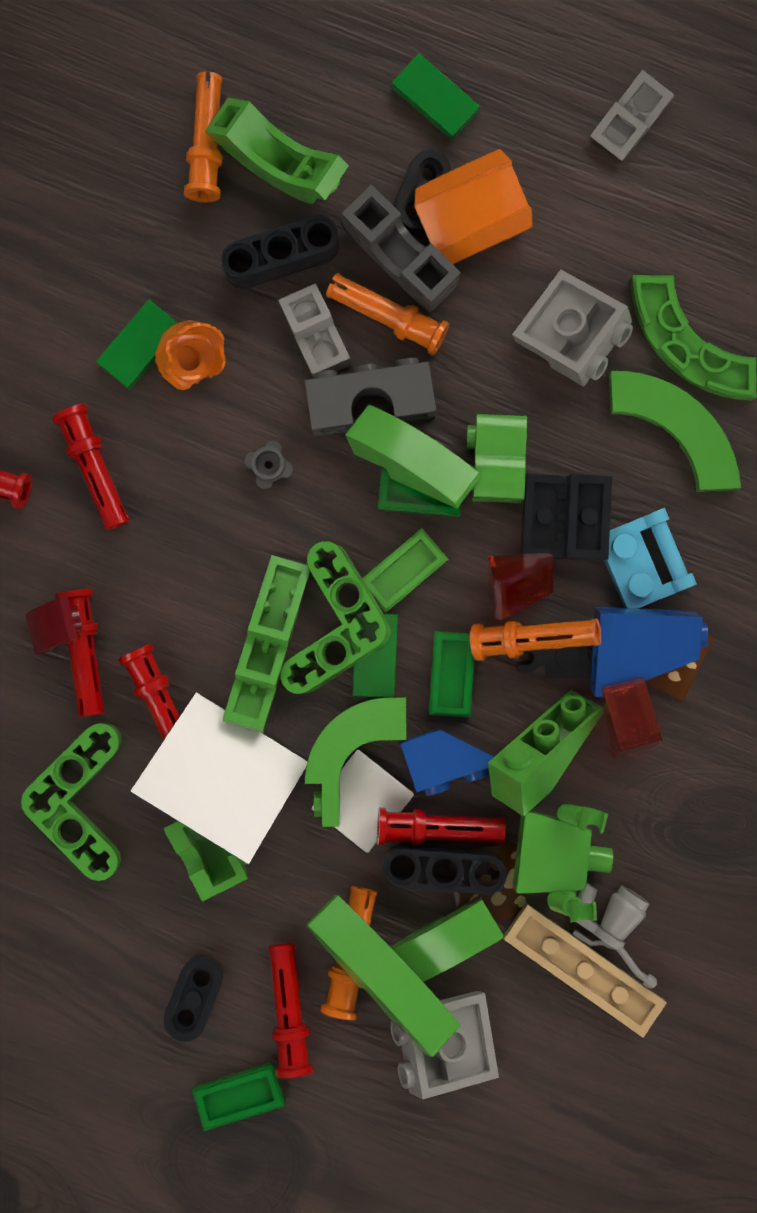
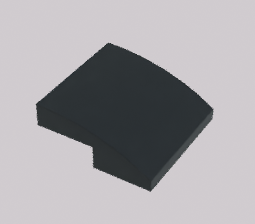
M526 474L520 557L608 560L612 476Z

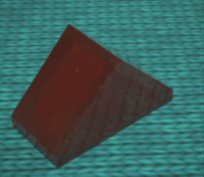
M552 554L488 556L489 598L495 619L503 620L553 593Z
M643 677L602 688L611 753L614 758L654 748L663 740Z

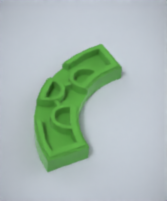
M633 275L631 277V295L640 327L656 354L668 367L689 383L707 392L736 400L753 401L756 399V357L736 355L702 340L688 325L689 321L680 307L675 290L674 276Z
M610 371L611 414L637 417L657 427L660 426L670 433L679 442L680 448L690 463L697 492L741 489L739 470L731 445L720 425L701 403L687 392L662 379L636 372Z

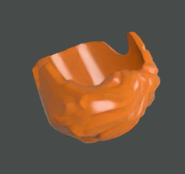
M193 320L182 321L171 326L161 336L155 352V362L162 377L176 389L186 390L207 377L217 376L222 372L226 363L223 333L210 324Z

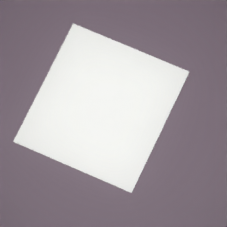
M195 693L131 789V792L249 864L305 770L307 761L260 732L223 722L225 710L200 694Z

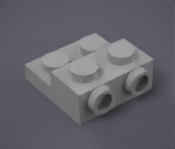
M560 269L512 335L515 342L546 359L552 369L584 387L590 378L598 380L603 375L608 365V358L606 356L614 345L622 347L628 341L633 326L631 325L632 319L628 306Z
M474 991L440 1000L461 1026L433 1057L425 1055L400 1024L391 1021L393 1040L397 1046H402L404 1062L398 1064V1077L402 1087L408 1089L409 1093L423 1100L499 1078L484 992Z

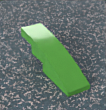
M271 555L247 630V638L236 669L235 681L223 715V722L260 733L264 732L309 579L310 570L308 565Z
M334 895L306 924L307 928L359 988L365 989L392 1021L400 1024L425 1055L433 1057L460 1028L461 1024L434 993L338 895Z

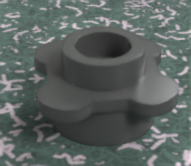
M276 441L267 442L265 447L258 449L256 452H249L245 457V465L253 470L257 477L256 485L261 489H269L274 481L280 478H289L293 473V465L284 459L281 453L282 446ZM266 462H272L273 467L271 469H267L265 467Z

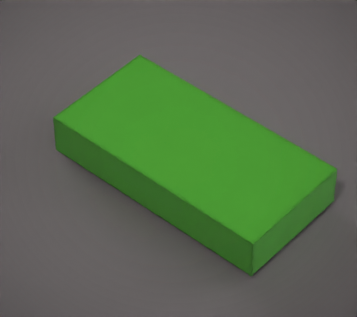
M421 528L362 579L379 607L386 614L449 559Z

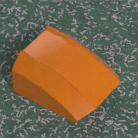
M501 149L458 167L415 189L414 207L430 243L452 264L516 237L533 227L532 208L528 205L512 167V160Z

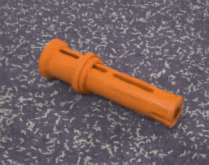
M200 72L196 76L193 146L186 153V162L190 165L189 183L184 186V196L197 202H214L219 200L221 196V190L217 187L218 168L223 163V156L220 150L217 149V143L205 132L220 110L223 78L214 72H210V84L206 81V72Z
M339 273L334 275L332 281L335 283L329 284L326 297L332 298L394 329L396 338L402 341L407 338L427 348V353L432 356L437 353L448 331L449 322L443 320L440 323L420 313L419 308L413 304L403 307L343 277Z
M597 618L586 621L522 626L520 622L507 621L505 626L494 627L473 624L470 630V648L474 659L482 661L487 656L507 654L509 658H519L520 655H523L524 651L560 649L590 645L599 646L602 636L601 627Z
M351 886L348 905L370 926L375 898L378 892L364 887L359 889L357 886ZM336 962L328 970V976L331 978L327 1001L321 1005L320 1012L334 1018L356 1020L359 1013L355 1010L359 987Z

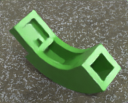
M227 98L205 130L217 144L248 170L280 191L313 205L317 198L326 200L340 184V178L349 166L337 154L313 150L292 140L271 124L250 101Z
M406 697L378 698L356 704L334 718L317 738L307 761L305 784H322V791H314V817H322V827H339L340 775L347 757L356 748L368 742L406 740Z

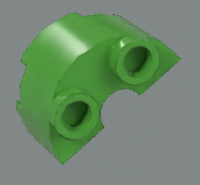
M176 821L163 828L176 854L183 860L189 878L202 902L248 879L245 868L246 862L183 823Z

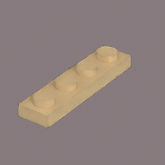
M525 903L504 934L503 939L643 1038L667 1004L662 997L528 903Z

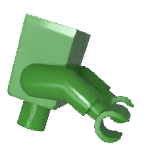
M562 804L558 808L557 817L533 810L529 811L525 816L520 815L513 889L516 893L549 892L547 901L550 909L570 917L571 922L597 920L596 902L582 903L576 897V891L585 890L588 871L611 872L613 849L591 846L592 832L587 827L588 825H595L599 828L600 833H603L608 813L586 806Z

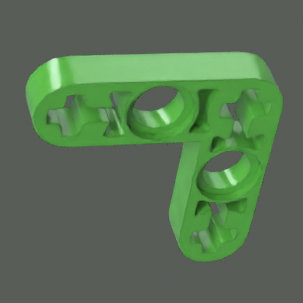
M322 541L315 544L308 553L307 564L342 625L284 663L280 678L283 686L294 694H308L320 688L382 648L388 642L391 634L388 620L348 554L341 546L330 541ZM324 551L332 555L336 554L337 557L332 561L336 571L344 574L347 570L349 574L336 579L330 569L320 568L319 564L324 560L321 554ZM336 579L330 586L328 582ZM354 584L358 588L359 599L354 606L346 608L339 601V592L344 585ZM367 605L370 611L363 612L362 614L367 622L371 624L378 623L380 627L375 631L377 637L375 641L370 638H362L361 634L366 629L360 618L355 617L352 621L349 618L351 615L362 612ZM334 641L341 642L346 650L344 661L338 665L330 664L325 656L327 646ZM313 654H315L316 661L311 658ZM318 663L326 671L322 675L321 670L315 669L307 674L305 677L306 685L299 682L294 683L293 678L297 675L296 666L299 668H309Z
M107 723L95 724L86 729L25 790L21 799L22 810L26 816L85 876L96 881L106 880L116 873L120 867L121 855L118 848L71 800L121 750L123 742L121 733L112 724ZM108 732L111 736L108 740L111 749L109 752L101 749L91 757L92 760L97 762V765L93 768L89 759L77 752V749L81 746L84 752L89 751L97 742L93 735L95 733L102 735ZM70 759L78 761L83 767L81 780L74 784L65 781L61 774L63 764ZM51 776L56 786L67 791V794L63 797L61 791L55 792L48 800V804L51 807L50 810L46 808L36 810L33 806L37 802L34 793L43 794L48 792L54 786L53 783L47 781ZM67 819H74L82 826V837L77 842H67L61 836V825ZM91 835L96 839V842L91 844L90 848L97 854L106 851L110 856L106 861L110 867L108 870L104 867L95 870L92 867L95 858L88 850L84 851L81 856L76 852V849L88 842Z

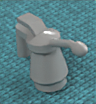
M586 882L585 890H580L578 898L582 903H592L598 889ZM621 885L617 892L611 894L600 925L592 920L577 921L578 924L594 933L600 940H592L577 929L573 932V935L589 946L603 945L609 949L617 950L634 975L644 982L643 985L648 988H655L657 979L651 974L646 975L623 948L626 944L624 939L646 917V910L650 903L632 890Z

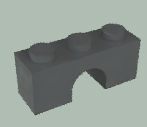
M372 184L341 213L342 229L428 314L458 287L461 272L432 243L427 247L419 243L402 223L401 213Z
M405 358L395 361V367L378 369L377 364H365L353 368L354 373L337 375L335 370L314 373L312 375L313 379L304 380L313 436L348 432L354 424L352 411L355 404L361 398L370 395L385 399L392 409L393 416L406 423L434 419L436 404L429 361L419 363L418 358Z

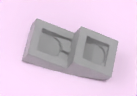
M642 70L620 100L614 103L590 137L620 161H623L674 98V94Z
M316 283L278 300L312 375L326 370L340 371L352 365L350 356L338 334L332 316Z

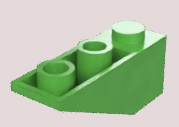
M572 689L569 690L488 762L492 796L520 815L525 816L553 790L604 713V708Z

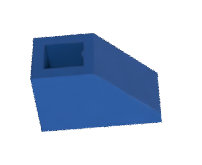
M440 729L400 742L416 792L425 790L426 796L450 789L448 781L463 776L466 783L489 776L488 762L494 758V756Z

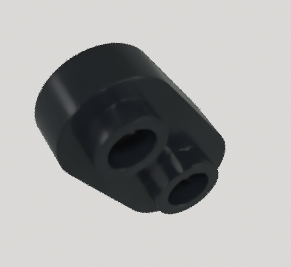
M426 149L412 159L393 206L401 213L402 223L409 232H418L424 229L419 216L417 218L410 217L406 210L407 205L414 206L415 189L431 181L426 180L422 176V168H427L432 172V180L451 171L449 160L440 151Z
M201 955L190 959L179 975L164 1014V1026L167 1033L178 1041L187 1042L196 1039L201 1035L207 1024L223 982V970L220 964L212 957ZM198 970L207 971L210 981L207 983L198 982L195 978V972ZM182 1010H190L194 1014V1021L190 1023L182 1021L180 1012Z

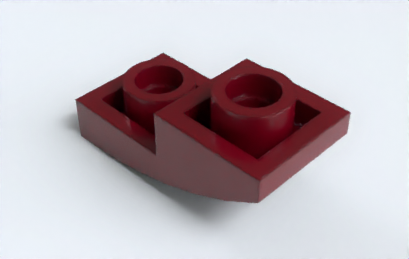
M68 597L59 598L41 605L25 615L35 655L51 652L56 647L74 643L78 639L76 632L82 631L79 611L76 606L70 607Z

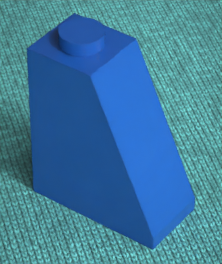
M594 607V619L597 618L599 620L602 636L599 646L592 645L589 688L595 697H605L700 660L701 648H706L708 642L707 623H704L703 617L695 611Z

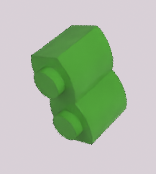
M477 414L475 425H467L466 450H474V466L471 467L480 474V479L471 489L473 491L472 501L523 502L525 494L527 416Z

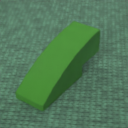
M370 404L345 434L354 455L387 469L390 479L454 508L460 506L480 479V474L477 470L439 442L408 423Z
M479 895L445 917L444 915L439 916L390 947L424 982L503 939L504 935Z

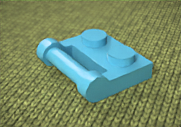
M665 508L610 530L609 559L604 561L624 608L638 609L697 585L693 573L688 574L666 522L669 520ZM648 528H651L673 579V581L663 585L640 533Z

